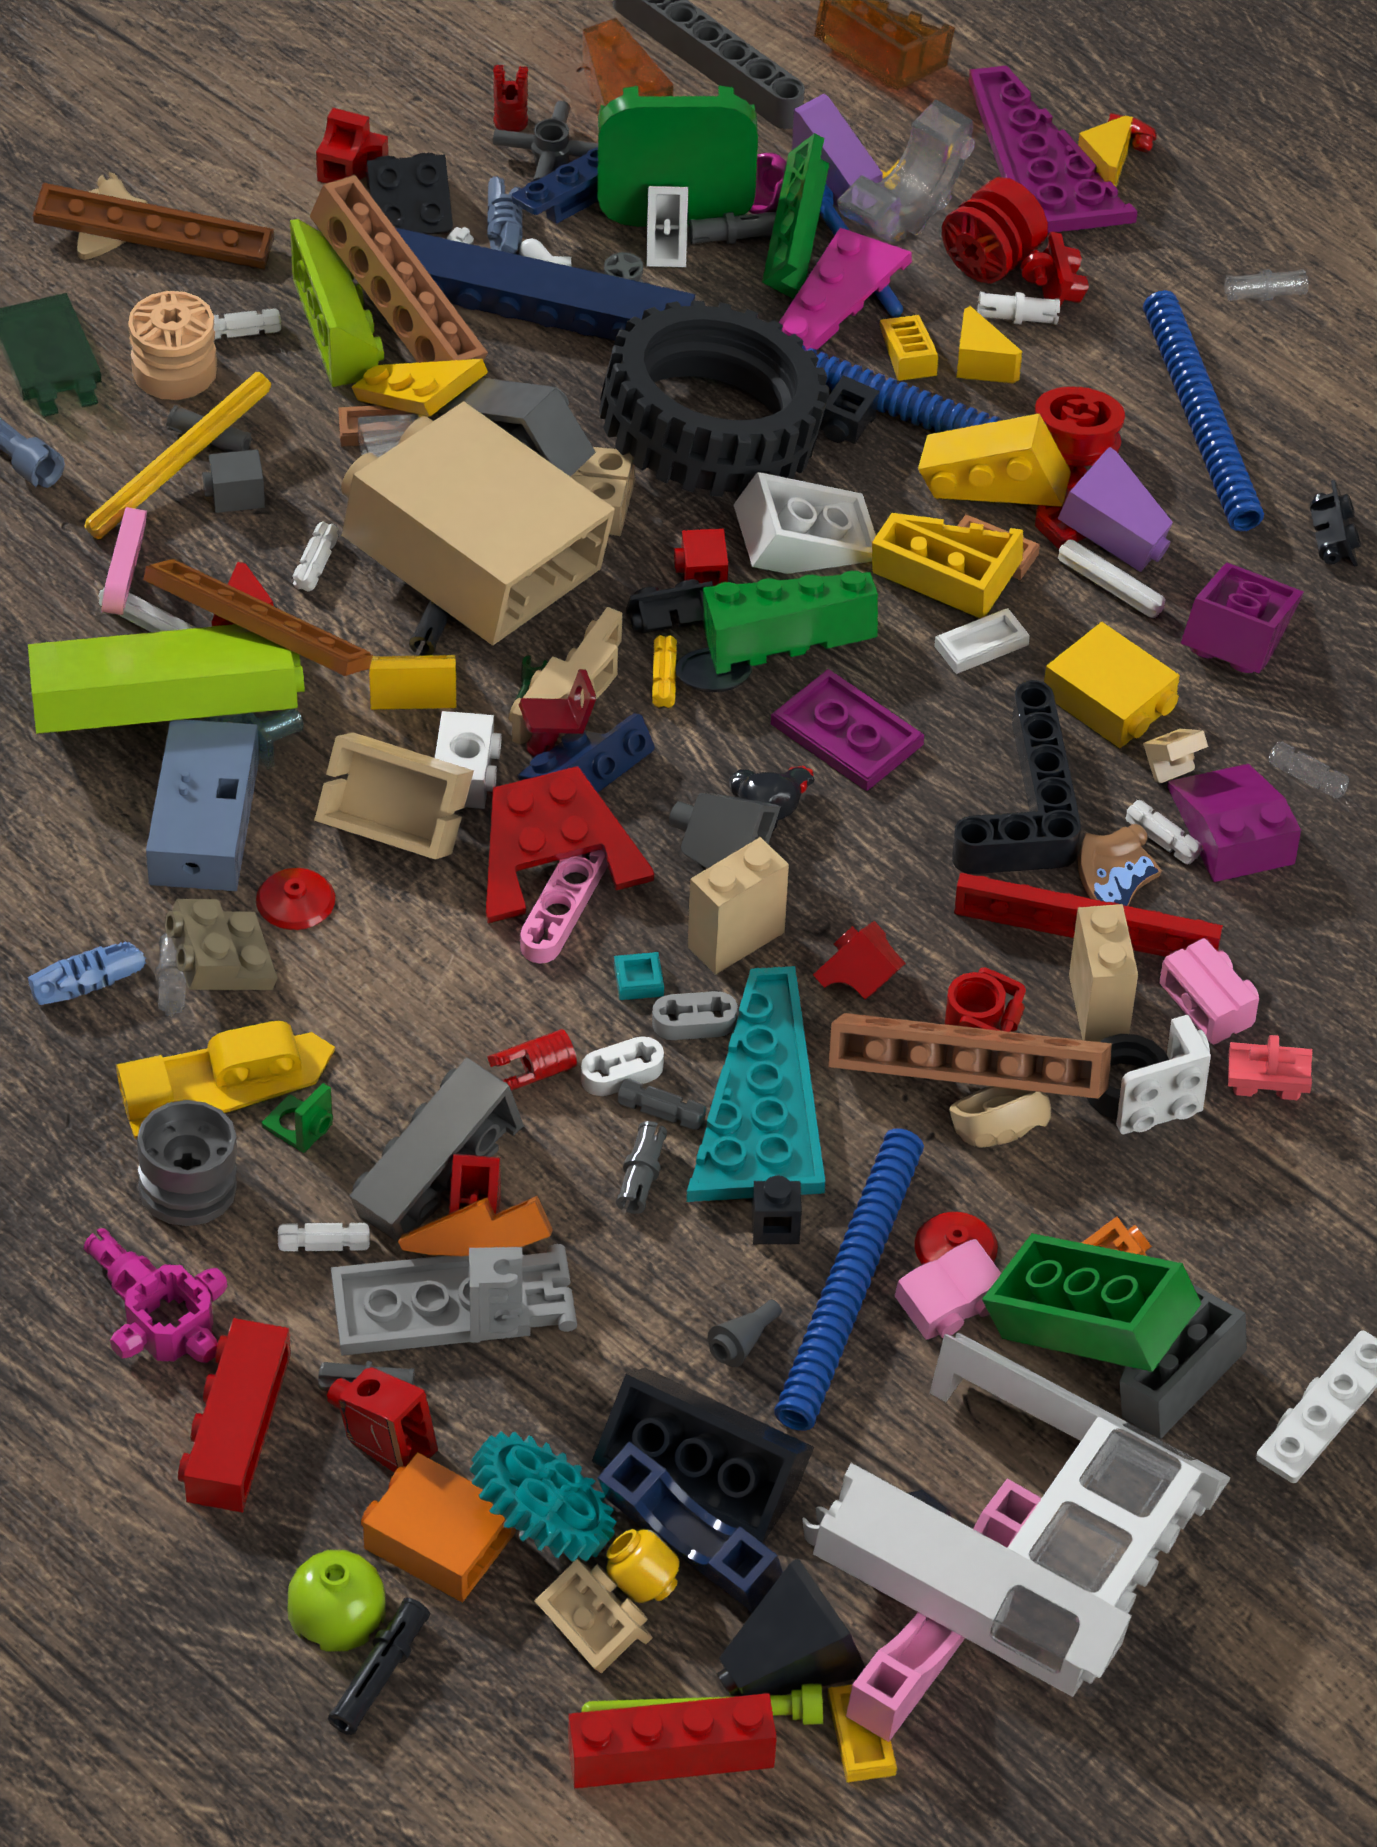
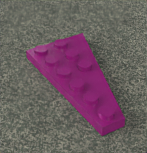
M1007 65L970 69L969 84L1001 177L1010 178L1022 184L1036 197L1044 210L1048 222V233L1051 231L1062 232L1136 223L1137 210L1131 203L1125 204L1118 197V189L1111 181L1105 182L1096 172V164L1064 129L1060 131L1052 123L1053 116L1045 108L1040 109L1032 101L1031 92Z

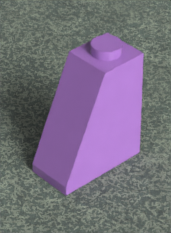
M822 94L794 109L792 150L814 133L824 138L821 159L830 163L826 183L833 192V204L849 218H853L881 203L883 173L831 99L826 94Z
M1111 447L1101 455L1071 489L1058 516L1060 521L1139 572L1146 567L1151 559L1158 562L1171 541L1166 539V536L1173 522L1117 451Z

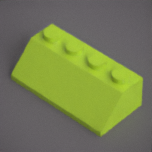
M299 219L290 220L293 281L331 386L336 387L357 383L364 378L363 375L368 369L379 365L378 361L384 360L381 338L373 337L372 334L374 333L372 314L369 309L363 310L362 307L364 306V296L361 285L353 283V274L321 231Z

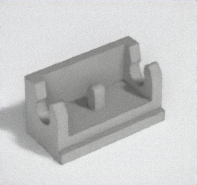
M522 1247L469 1248L471 1343H480V1339L509 1338L518 1333V1325L512 1323L501 1325L495 1319L500 1315L513 1316L523 1313Z

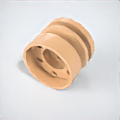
M165 291L151 294L139 301L130 312L128 322L129 340L132 347V374L137 386L151 396L167 400H181L194 397L208 389L215 380L217 372L214 316L210 306L200 297L181 291Z

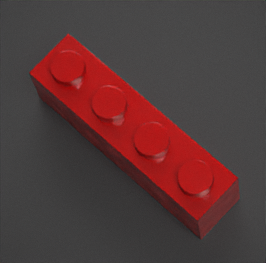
M233 1318L228 1336H220L215 1361L219 1365L215 1375L208 1374L204 1386L203 1402H206L203 1414L196 1413L192 1423L191 1442H194L191 1454L183 1453L179 1465L178 1481L184 1482L186 1502L243 1513L291 1357L289 1328Z
M770 1693L568 1714V1748L574 1789L769 1769L775 1766L777 1736Z

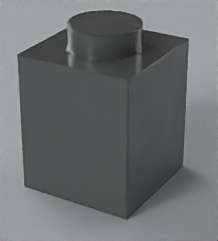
M258 449L209 454L210 472H202L205 497L213 496L215 513L265 508L264 482Z

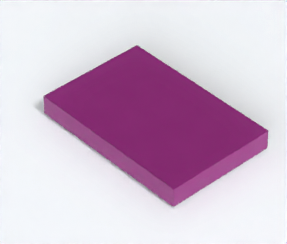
M830 669L824 671L771 714L772 726L865 791L871 789L924 745L923 733Z

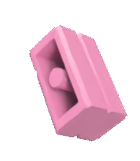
M1203 938L1189 945L1186 950L1182 948L1165 957L1162 963L1159 983L1184 1013L1189 1015L1196 1027L1205 1033L1211 1044L1215 1045L1229 1038L1232 1033L1237 1034L1253 1025L1256 1020L1259 1003L1257 989L1249 980L1242 981L1236 974L1226 952L1223 950L1216 951L1209 941Z

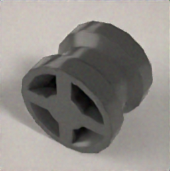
M628 252L612 254L604 262V274L643 282L641 279L643 276V262L638 256Z

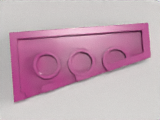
M839 228L779 321L783 325L782 332L788 336L795 333L804 341L803 345H805L806 350L809 348L818 350L839 330V324L847 316H855L864 307V301L874 291L880 292L890 283V277L898 269L903 271L912 263L911 251Z

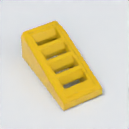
M913 315L881 319V332L897 381L937 376L938 354L920 316Z

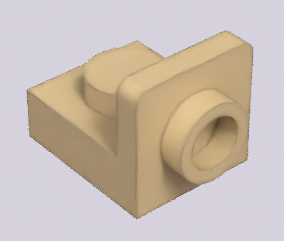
M1178 729L1143 743L1154 781L1157 783H1163L1195 769L1193 761L1195 759L1194 752L1208 747L1204 731L1192 729Z

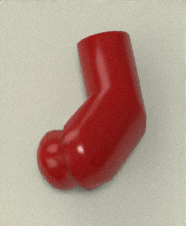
M1111 113L1108 122L1123 117V115ZM1133 118L1131 138H1134L1132 142L1133 148L1141 152H1149L1153 147V141L1157 139L1156 131L1143 121Z

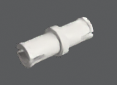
M1016 292L1015 296L979 293L978 300L980 304H978L977 312L983 317L1012 320L1013 324H1022V321L1058 324L1059 316H1057V313H1060V299L1025 297V294L1021 292Z

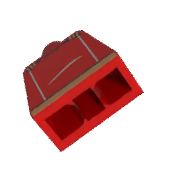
M373 1367L365 1369L353 1382L345 1378H338L329 1388L327 1401L340 1409L347 1438L352 1444L395 1473L400 1466L406 1467L417 1452L430 1459L438 1451L425 1390Z

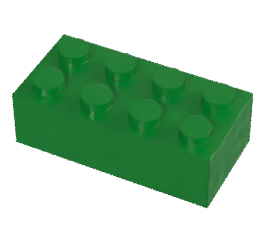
M1031 1233L982 1299L1002 1339L1151 1372L1154 1371L1202 1304L1183 1263Z

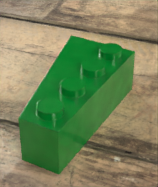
M847 571L842 575L831 576L805 575L799 579L788 580L767 578L755 583L735 584L723 582L716 586L703 587L704 633L716 674L730 672L731 664L746 660L750 666L766 663L767 655L786 652L790 657L806 654L811 645L819 643L828 649L878 637V593L870 572Z

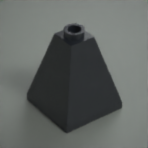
M797 1558L787 1566L721 1654L719 1660L724 1669L718 1672L717 1676L730 1697H736L740 1694L741 1696L766 1693H770V1695L792 1694V1690L801 1689V1684H822V1686L857 1679L865 1669V1665L851 1633L799 1558Z

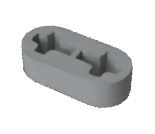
M718 991L666 995L659 998L653 1005L652 1027L659 1037L666 1040L725 1036L735 1029L738 1005L731 995ZM712 1011H720L723 1017H714ZM668 1014H675L677 1020L670 1021Z

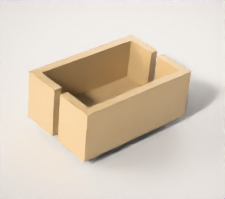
M354 732L336 736L326 775L336 777L349 774L347 780L340 778L323 784L314 821L436 860L451 855L453 852L462 816L455 815L454 811L463 809L465 806L474 770Z

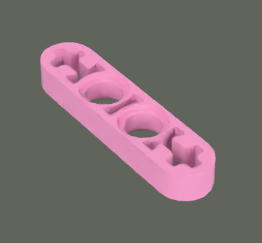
M125 508L106 579L101 612L122 616L124 614L143 540L147 516L146 510Z
M597 850L591 852L590 860L585 858L586 854L559 861L520 933L521 952L527 960L540 964L548 963L559 955L608 867L604 851ZM577 872L585 875L587 880L580 884H572L567 882L564 877L570 873ZM559 903L568 906L570 910L564 915H553L546 909L552 904ZM544 928L548 929V940H542L540 944L533 943L540 941L544 934Z

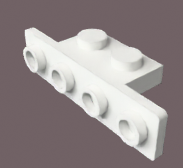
M1360 1331L1320 1378L1316 1377L1312 1380L1304 1392L1302 1400L1294 1409L1289 1408L1283 1414L1276 1430L1257 1451L1256 1460L1291 1483L1298 1482L1377 1388L1376 1337L1366 1331Z

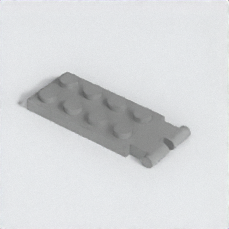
M553 1244L547 1248V1253L522 1255L523 1313L513 1316L500 1315L495 1319L501 1325L509 1323L518 1325V1333L509 1338L530 1336V1328L558 1325L559 1329L564 1332L577 1328L572 1290L567 1287L571 1281L565 1246ZM436 1256L331 1267L341 1356L471 1342L469 1256ZM486 1338V1339H480V1341H484V1340H494V1339H503V1338Z

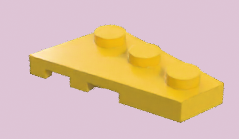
M483 359L377 365L368 369L363 375L364 378L354 384L352 389L358 401L430 417L486 375L488 370Z

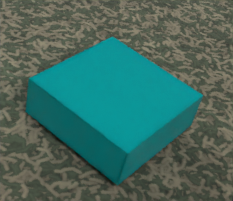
M658 952L614 956V970L619 1000L664 996V983Z

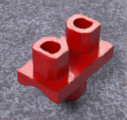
M1051 231L1048 235L1049 243L1047 248L1043 252L1038 250L1031 251L1029 256L1022 261V276L1026 281L1041 286L1045 299H1060V306L1064 300L1080 303L1089 288L1087 277L1076 274L1081 266L1080 250L1065 247L1062 234Z

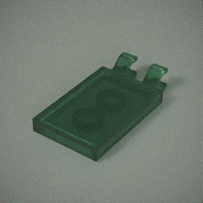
M67 293L0 308V347L23 401L35 398L42 417L59 414L54 400L57 398L56 393L75 389L82 408L98 404L94 389H97L96 383L102 382L101 370Z

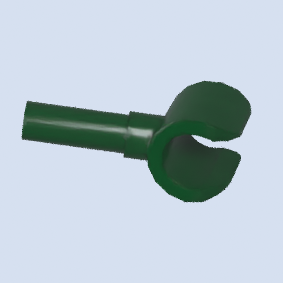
M527 655L523 658L521 667L522 684L516 699L525 696L529 690L533 675L537 670L544 669L547 665V660H544L543 665L540 667H530L531 656Z

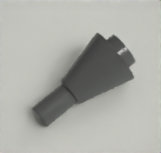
M770 1299L753 1313L745 1314L710 1328L708 1331V1343L713 1357L720 1363L731 1367L742 1365L763 1333L764 1328L781 1315L782 1309L775 1300Z

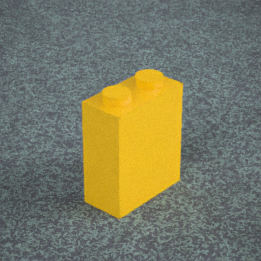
M1100 622L1046 665L1044 683L1051 687L1055 703L1118 748H1122L1131 739L1140 738L1147 731L1149 725L1161 715L1166 716L1174 709L1179 699L1177 690L1180 675L1105 623Z

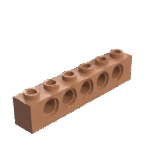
M356 175L324 184L310 214V218L418 363L483 359L484 361L488 353Z
M844 1013L831 1023L828 1067L1098 1099L1109 1086L1112 1044Z

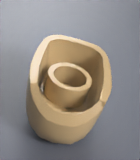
M989 1086L956 1101L950 1106V1114L955 1131L962 1140L974 1147L983 1148L1015 1141L1037 1125L1046 1127L1051 1119V1104L1048 1095L1044 1092Z

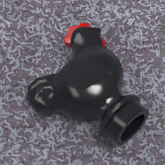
M805 766L791 767L785 773H756L749 769H740L730 776L729 788L732 794L739 798L780 806L774 831L778 820L789 816L796 810L801 794L806 791L809 785L814 783L815 779L813 777V770Z

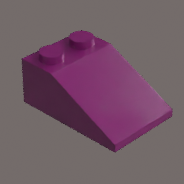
M1226 562L1195 598L1180 644L1191 647V651L1198 656L1205 658L1217 657L1230 662V666L1237 671L1260 673L1272 657L1301 601L1304 591Z
M1249 763L1168 781L1167 788L1190 835L1202 845L1200 856L1213 882L1295 864L1301 829L1285 797Z

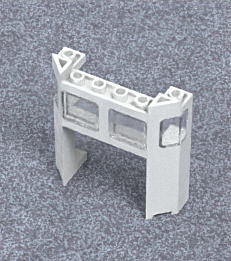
M956 1333L955 1338L944 1334L930 1394L946 1402L964 1378L1081 1442L1008 1548L851 1463L844 1476L839 1501L835 1500L820 1524L813 1554L1073 1697L1083 1681L1092 1684L1096 1677L1100 1679L1121 1647L1131 1615L1128 1613L1136 1599V1594L1133 1593V1590L1137 1584L1143 1587L1147 1586L1158 1566L1159 1561L1155 1557L1161 1550L1166 1554L1170 1551L1180 1529H1184L1194 1513L1201 1517L1206 1508L1209 1510L1212 1508L1231 1477L960 1333Z

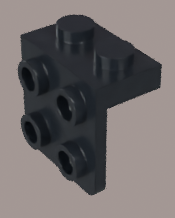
M419 153L406 158L381 156L367 161L365 173L367 189H370L371 197L395 228L427 235L444 234L451 231L453 220L445 154Z

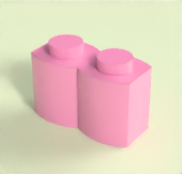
M973 1239L953 1248L938 1260L928 1262L906 1274L898 1281L895 1297L926 1340L938 1335L944 1338V1334L951 1336L964 1325V1319L977 1314L981 1317L990 1315L982 1299L1001 1275V1272L977 1239Z

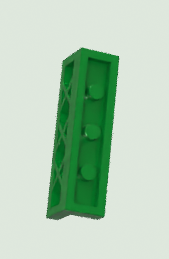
M816 133L788 154L762 283L793 299L806 281L830 164L821 159L824 138Z

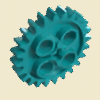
M499 1432L496 1438L490 1435L471 1460L473 1465L470 1467V1472L476 1475L472 1480V1484L483 1489L479 1494V1498L492 1502L493 1506L489 1510L491 1514L502 1515L506 1519L503 1526L506 1528L514 1527L519 1530V1537L522 1541L528 1537L533 1539L537 1550L541 1551L544 1546H547L556 1558H559L564 1552L571 1561H575L578 1556L584 1561H588L591 1555L597 1557L615 1534L612 1528L616 1525V1520L610 1517L614 1510L609 1505L603 1503L606 1498L604 1493L592 1488L596 1481L592 1478H584L580 1474L582 1467L569 1464L565 1453H560L558 1456L553 1454L548 1443H545L541 1448L532 1436L528 1435L525 1441H523L516 1432H512L509 1437L503 1432Z

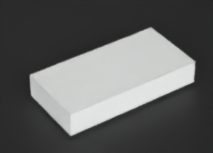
M1006 608L935 636V648L955 674H958L1028 646L1030 635L1012 612Z

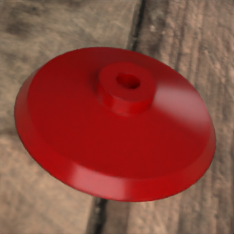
M288 868L276 872L261 884L256 894V906L260 915L270 924L288 930L306 929L321 923L330 915L335 905V892L330 882L322 875L304 868Z
M946 1212L928 1219L917 1231L914 1241L915 1253L922 1265L938 1260L953 1248L973 1239H977L993 1263L998 1253L997 1239L991 1228L979 1218L963 1212Z

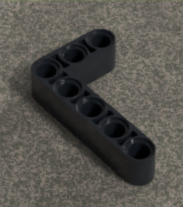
M1029 680L1018 685L1015 690L1012 727L1030 812L974 815L959 820L955 826L952 862L959 871L967 874L1054 869L1067 867L1074 863L1077 858L1081 822L1054 694L1051 687L1044 682Z

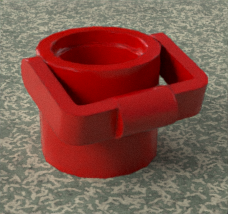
M983 967L978 972L962 974L955 978L948 987L945 1025L1006 1032L1016 1031L1025 1009L1022 1001L1026 988L1021 982L989 968ZM1006 993L1012 995L1013 998L1012 1000L1008 1001L1006 1009L1004 1011Z

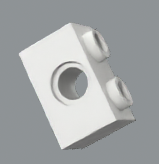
M442 711L435 758L474 770L464 807L485 809L487 791L493 792V787H496L497 766L491 765L492 759H500L502 735L501 733H494V715Z

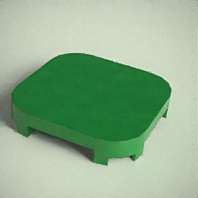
M719 85L718 96H639L638 86L623 88V95L610 101L606 106L601 105L598 113L597 193L600 209L609 219L622 225L647 227L649 186L688 187L687 226L689 225V219L723 217V214L727 212H732L734 216L746 215L751 210L756 196L758 126L755 105H750L746 100L734 95L733 87Z

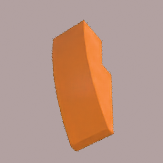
M538 1196L494 1214L486 1197L402 1234L398 1243L401 1250L428 1255L469 1256V1248L523 1247L550 1237L553 1229Z

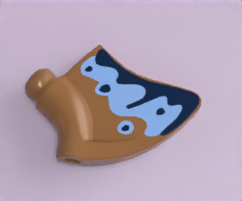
M1131 824L1129 827H1122L1116 832L1105 836L1085 833L1078 855V871L1090 899L1129 906L1132 898L1142 886L1160 876L1162 870L1141 847L1147 842V832L1141 825Z

